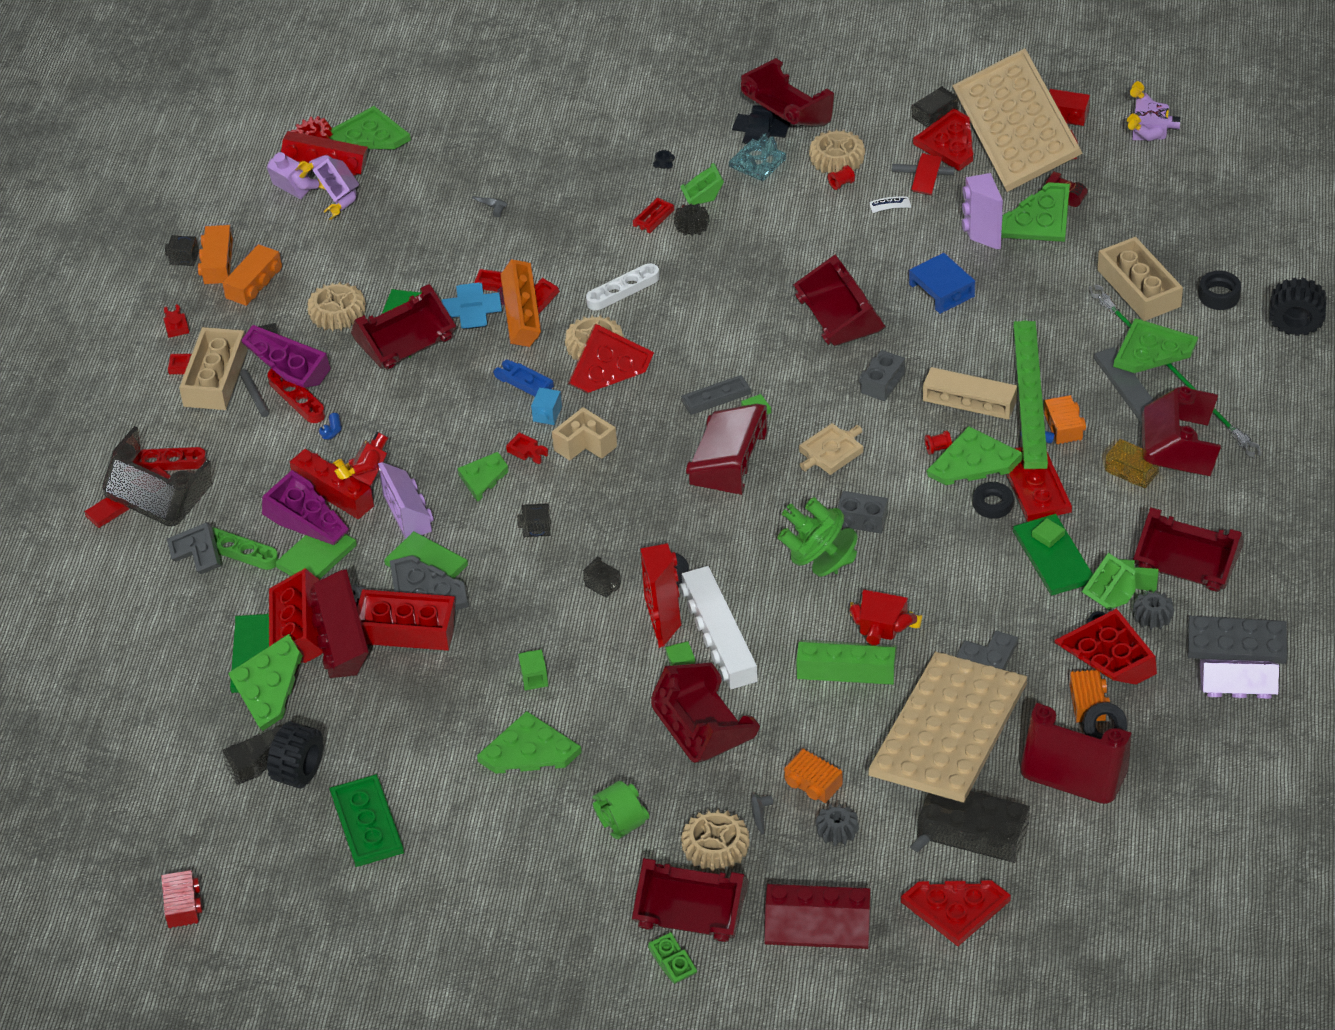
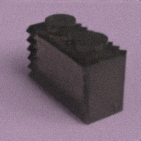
M941 86L912 105V118L928 128L951 110H958V96H955L954 93L952 94V92Z

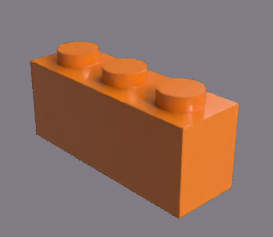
M205 226L204 235H201V246L203 249L199 250L201 263H198V274L203 277L204 284L222 283L230 275L233 249L231 226Z
M258 244L222 282L225 298L247 306L275 274L281 270L282 262L279 251Z

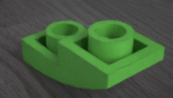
M1119 559L1135 570V589L1157 591L1158 569L1134 567L1135 560Z
M671 932L648 943V948L653 957L674 984L697 973V969L685 949L681 950Z

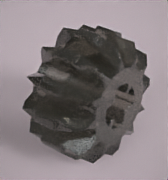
M692 203L690 205L682 204V208H677L674 214V224L677 232H682L684 236L691 234L693 237L694 234L701 235L702 231H707L710 219L706 207H701L700 203L692 205Z

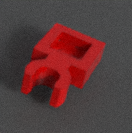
M178 304L175 305L176 310L168 311V308L164 307L165 318L163 319L168 338L189 333L185 314H181Z
M520 432L506 445L507 453L522 460L531 457L532 461L536 464L542 463L540 455L548 456V449L545 446H538L537 440Z

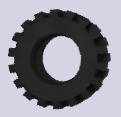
M1292 278L1290 281L1286 279L1283 281V284L1278 283L1276 289L1272 290L1269 317L1272 325L1278 327L1277 330L1280 332L1285 331L1287 335L1295 334V336H1300V334H1304L1305 336L1309 335V332H1316L1317 328L1323 326V322L1326 319L1327 297L1325 290H1322L1321 285H1315V281H1307L1306 278Z
M293 721L286 722L275 735L269 750L267 769L270 779L299 789L308 785L316 774L323 754L322 732Z

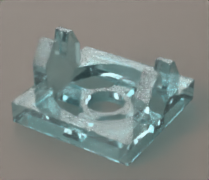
M765 133L759 141L752 139L729 161V167L764 181L786 160V153L777 150V143L774 137L771 136L768 140ZM751 151L762 152L760 155L755 156L749 154ZM768 156L773 157L772 163L766 162ZM755 160H762L763 163L756 164Z

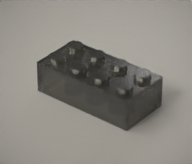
M970 791L964 803L928 793L917 821V838L925 835L932 842L1015 863L1029 826L1030 806Z

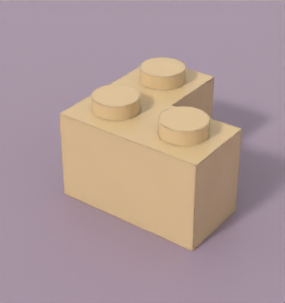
M584 407L552 431L554 451L569 461L584 449L589 450L602 459L617 447L616 427Z

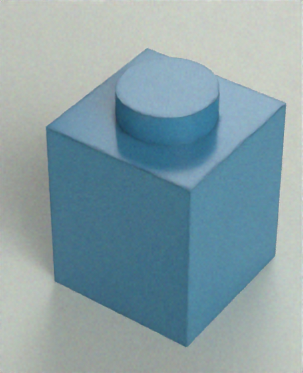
M539 387L531 405L533 422L555 424L562 408L561 391Z

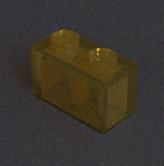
M1119 439L1106 455L1105 471L1145 489L1159 473V466L1144 460L1143 448Z

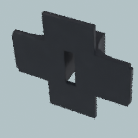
M753 105L750 115L738 113L732 130L746 132L742 143L764 147L767 145L770 136L785 138L791 123L786 120L777 119L778 115L762 105Z

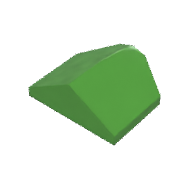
M715 163L710 164L711 167L695 176L686 185L682 184L680 186L690 206L714 201L724 180Z
M1108 553L1082 590V593L1108 610L1127 604L1135 593V570Z

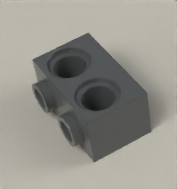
M881 350L876 357L872 358L868 369L861 373L859 379L861 393L886 401L905 375V358Z
M843 491L837 507L844 513L842 527L882 534L888 516V498Z

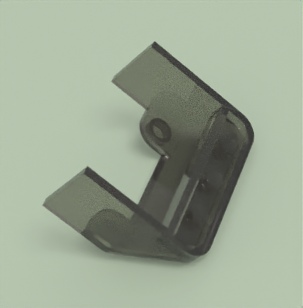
M134 426L113 450L102 483L103 494L105 497L166 526H176L181 523L212 486L211 461L206 460L195 474L181 470L175 472L167 479L133 463L140 452L138 427Z

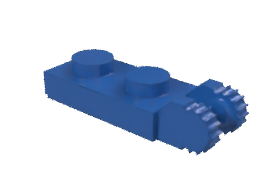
M508 359L502 362V369L497 367L493 372L498 380L507 382L534 397L539 387L546 389L554 387L552 379Z

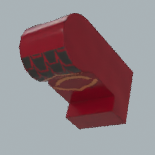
M1055 171L1046 181V184L1048 182L1070 184L1068 205L1072 207H1078L1088 193L1087 188L1079 182L1072 183L1062 179L1061 173Z

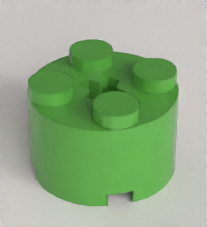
M617 781L592 796V799L596 800L593 803V808L604 828L607 826L611 827L613 832L610 835L615 839L624 837L645 824V821L649 819L648 811L644 806L640 805L637 799L639 794L633 784L626 785L622 781Z

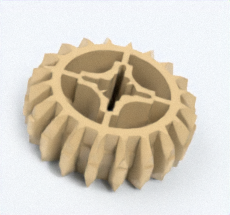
M836 129L833 132L830 130L827 133L821 132L820 136H815L814 141H811L809 150L812 165L815 166L816 170H821L822 173H836L842 170V167L845 165H849L853 171L854 169H859L860 165L863 164L865 155L863 141L859 139L858 135H853V132L846 133L845 129L843 131H837Z
M339 282L338 284L331 283L329 286L323 284L322 289L316 288V292L311 293V297L308 299L307 310L312 323H315L317 328L323 327L324 331L331 329L332 332L335 329L342 331L345 327L350 329V326L354 324V320L365 314L366 303L361 290H358L356 286H350L349 283L342 285Z
M592 315L591 318L583 316L582 320H576L575 324H570V328L566 330L565 346L568 355H571L573 360L579 359L594 324H598L624 337L620 325H617L616 320L611 321L609 317L602 318L601 315L599 317Z
M717 809L716 813H711L707 810L705 815L698 812L697 819L690 818L689 824H685L684 832L681 835L682 850L687 861H692L694 867L700 865L702 871L710 868L712 873L715 868H720L722 872H724L726 866L733 869L734 862L741 864L742 857H746L747 849L750 846L749 831L745 827L744 821L739 820L737 814L730 816L729 811L723 814L719 809Z

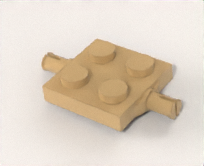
M833 423L799 445V452L808 458L800 463L801 469L806 472L812 466L817 465L831 475L863 453V445L855 440V437L863 432L862 428L856 425L851 430L845 431Z

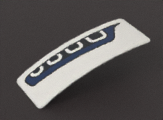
M887 197L871 201L870 207L872 213L891 208H911L908 197Z

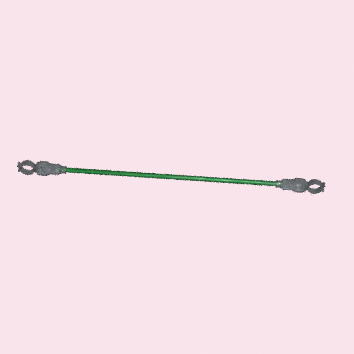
M1095 285V290L1102 291V294L1099 295L1092 293V287L1089 286L1091 296L1098 299L1102 307L1117 315L1130 328L1132 324L1120 313L1117 305L1112 301V297L1104 293L1103 287ZM1171 363L1166 364L1187 387L1196 390ZM1214 408L1213 413L1228 427L1236 443L1241 448H1246V454L1256 459L1255 452L1247 450V447L1250 446L1256 447L1258 455L1261 456L1260 446L1257 443L1251 442L1248 434L1231 425Z

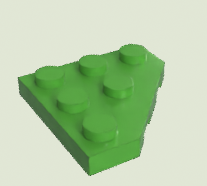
M375 106L333 127L331 130L333 135L329 137L331 140L366 146L368 149H396L411 140L410 134Z
M1048 182L1038 193L1030 195L1019 203V206L1013 211L1005 213L1002 218L1001 238L1065 242L1070 184Z
M1135 318L1114 360L1113 367L1137 373L1191 358L1197 345L1198 337Z
M968 426L926 471L928 477L944 485L955 484V480L968 478V481L987 478V474L1000 472V475L1009 474L1023 460V454Z
M289 634L228 673L262 731L283 718L286 710L284 706L288 695L291 694L295 681L294 674L303 656Z
M526 711L477 755V760L495 774L506 773V770L520 769V772L540 770V767L555 766V769L565 768L582 752L581 746Z

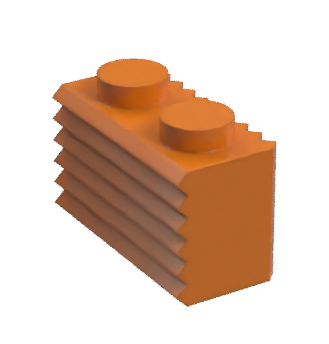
M1071 395L1044 400V415L1058 445L1060 443H1068L1069 441H1081L1083 439V431H1086L1085 419L1079 417L1078 403L1073 401Z
M1098 670L1070 672L1069 687L1076 723L1083 721L1084 714L1091 706L1102 702L1110 703L1109 697H1104V693H1107L1106 679H1101ZM1106 714L1099 716L1096 721H1106Z
M804 748L784 768L785 781L790 787L794 789L799 788L805 791L811 799H819L824 803H827L843 784V772L841 769L834 767L833 764L830 765L829 762L818 758Z

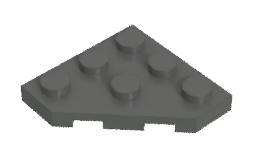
M413 555L390 561L394 592L455 596V610L469 607L464 582L447 576L445 572L432 565L428 566L422 563L420 559Z

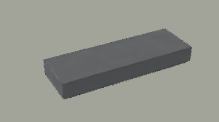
M739 375L682 395L681 401L690 415L750 395L751 388L743 376Z

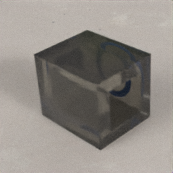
M171 235L169 244L165 245V255L168 256L170 265L195 266L199 254L196 237Z
M549 503L522 505V514H517L518 528H522L523 537L551 536Z

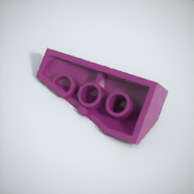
M252 325L241 340L249 350L284 380L303 388L320 385L331 370L325 352L258 326Z
M293 470L262 496V515L282 527L331 545H335L348 533L349 529L334 511L328 508L324 498L315 492L314 486L310 481Z

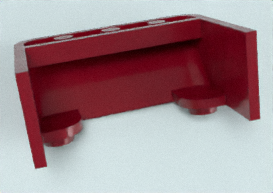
M1182 386L1146 405L1142 413L1144 460L1153 465L1211 477L1221 445L1198 440L1196 431L1190 426H1180L1179 420L1208 426L1218 394Z

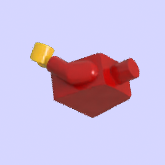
M377 431L371 442L364 441L356 457L350 459L349 463L345 464L342 459L333 462L338 468L335 470L338 478L343 480L353 476L371 486L379 471L378 463L383 462L387 455L383 447L389 437Z
M863 589L862 603L850 602V616H852L855 624L860 626V633L867 636L866 641L871 645L880 644L881 638L892 640L897 633L902 632L907 627L920 628L923 615H916L911 611L908 613L907 597Z

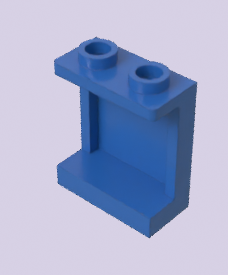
M945 253L933 257L909 270V285L911 287L920 285L935 299V310L939 314L975 297V280Z

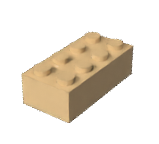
M1137 237L1099 250L1097 270L1143 321L1181 307L1183 287Z
M202 327L179 387L183 407L227 409L248 348L241 342L245 336L243 330Z

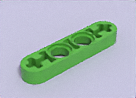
M212 527L215 542H217L218 554L265 570L276 567L275 562L278 560V554L273 547ZM227 542L234 543L231 547H223ZM246 549H253V550H254V551H253L252 553H250V554H243V553H242V552H243L244 550H246Z

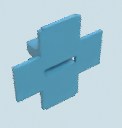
M480 282L456 286L457 298L441 299L450 317L460 316L461 328L463 329L487 325L486 313L502 311L500 294H483L482 283Z

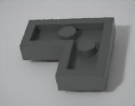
M208 522L167 538L173 561L177 562L193 555L196 571L200 574L221 566L212 526Z
M996 630L988 647L964 640L956 657L1005 670L1018 645V637Z

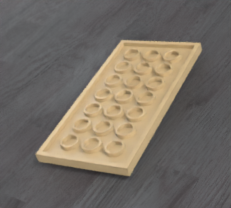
M1025 48L952 85L1007 192L1083 154Z
M935 652L871 763L868 776L964 803L1027 685V676Z

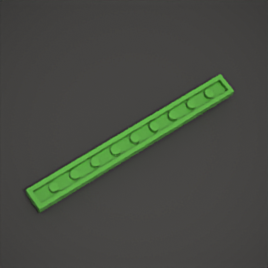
M1014 321L1013 330L1024 469H1047L1048 460L1036 321Z

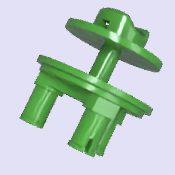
M813 497L806 503L805 509L813 514L814 518L803 515L793 504L787 506L791 513L786 509L783 510L782 515L796 526L795 529L799 534L796 536L786 528L778 534L777 539L791 550V560L795 565L802 566L814 560L812 566L813 573L823 577L831 572L838 574V570L842 566L855 561L857 551L854 547L858 535L852 528L841 530L844 523V513L840 509H827Z

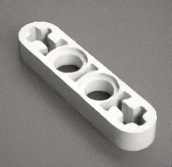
M652 263L642 265L589 291L586 294L588 308L591 310L603 309L656 283L659 280L658 266ZM628 281H636L637 283H635V284H628L627 282H628ZM613 289L619 290V291L616 292V293H610V292H609L610 290H613Z

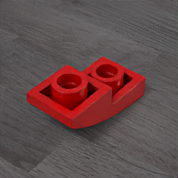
M925 153L921 154L911 189L912 192L932 196L942 157Z

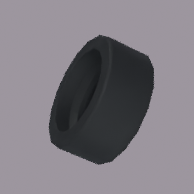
M1212 271L1205 274L1200 280L1199 299L1208 308L1226 310L1234 307L1239 302L1241 282L1234 274L1227 271ZM1212 287H1224L1228 288L1231 292L1226 294H1216L1208 289Z

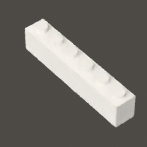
M709 566L682 573V583L679 584L681 595L683 598L687 597L689 612L691 614L694 613L696 616V626L699 631L702 630L704 633V643L706 647L711 648V657L714 664H718L720 667L719 673L722 681L727 682L730 690L758 682L757 665Z

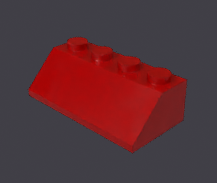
M306 568L269 588V646L289 634L303 655L300 663H307L323 654L317 642V628H314L312 623V608L307 604V594L310 592L313 584L320 580Z
M362 589L357 610L366 644L449 651L454 629L455 596Z

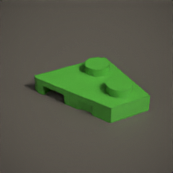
M498 452L457 468L458 475L476 501H480L486 489H492L497 484V481L509 472L508 465Z

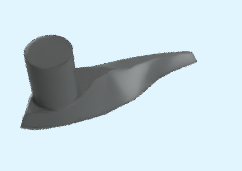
M472 196L473 199L493 207V216L500 217L503 208L507 206V203L500 199Z
M754 793L751 803L752 814L758 830L763 835L765 813L763 806L773 805V798L771 795L759 797Z

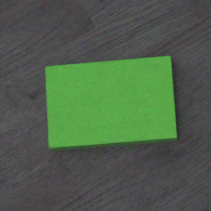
M414 531L384 559L385 565L390 567L391 560L413 555L420 559L422 563L434 566L453 579L468 566L467 559Z
M345 534L335 545H331L305 535L275 562L276 568L290 576L306 568L320 580L357 546L356 540Z

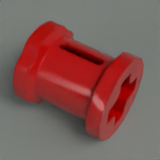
M845 165L842 167V170L836 173L830 172L828 174V181L834 190H838L841 188V185L853 183L855 181V174L849 165Z
M948 430L944 431L943 434L935 436L925 435L924 437L926 450L929 455L934 454L935 451L947 449L952 444Z

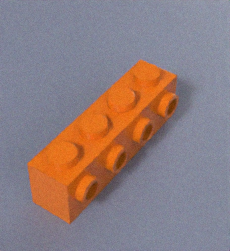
M511 259L501 273L510 344L530 347L541 333L531 263Z

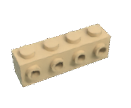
M931 367L923 384V401L1009 420L1017 402V385Z

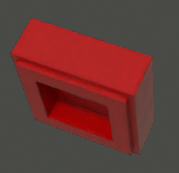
M170 354L168 373L185 374L192 354Z

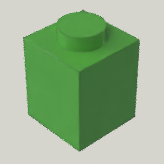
M542 649L519 653V666L524 690L548 687L547 670Z

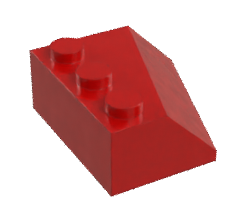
M668 543L640 548L644 599L659 648L664 647L681 626L678 602L679 590L676 584L678 582V574L676 568H674V566H677V558L675 552L670 551Z
M1117 608L1054 640L1055 644L1113 681L1137 685L1157 674L1156 656Z

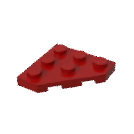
M953 109L913 138V145L931 155L942 157L944 163L960 171L973 162L970 117Z
M594 324L568 385L585 393H590L645 373L654 352L598 324Z
M992 880L981 881V884H966V881H945L944 884H929V881H918L901 896V903L956 946H960L1011 901V895Z

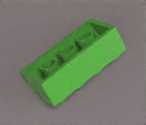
M800 640L797 653V679L894 685L897 645Z

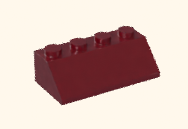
M343 569L314 583L307 594V604L312 608L313 612L312 623L318 631V646L322 649L324 655L323 666L325 670H328L329 678L357 676L369 653L347 569Z
M767 884L765 945L869 949L871 888Z

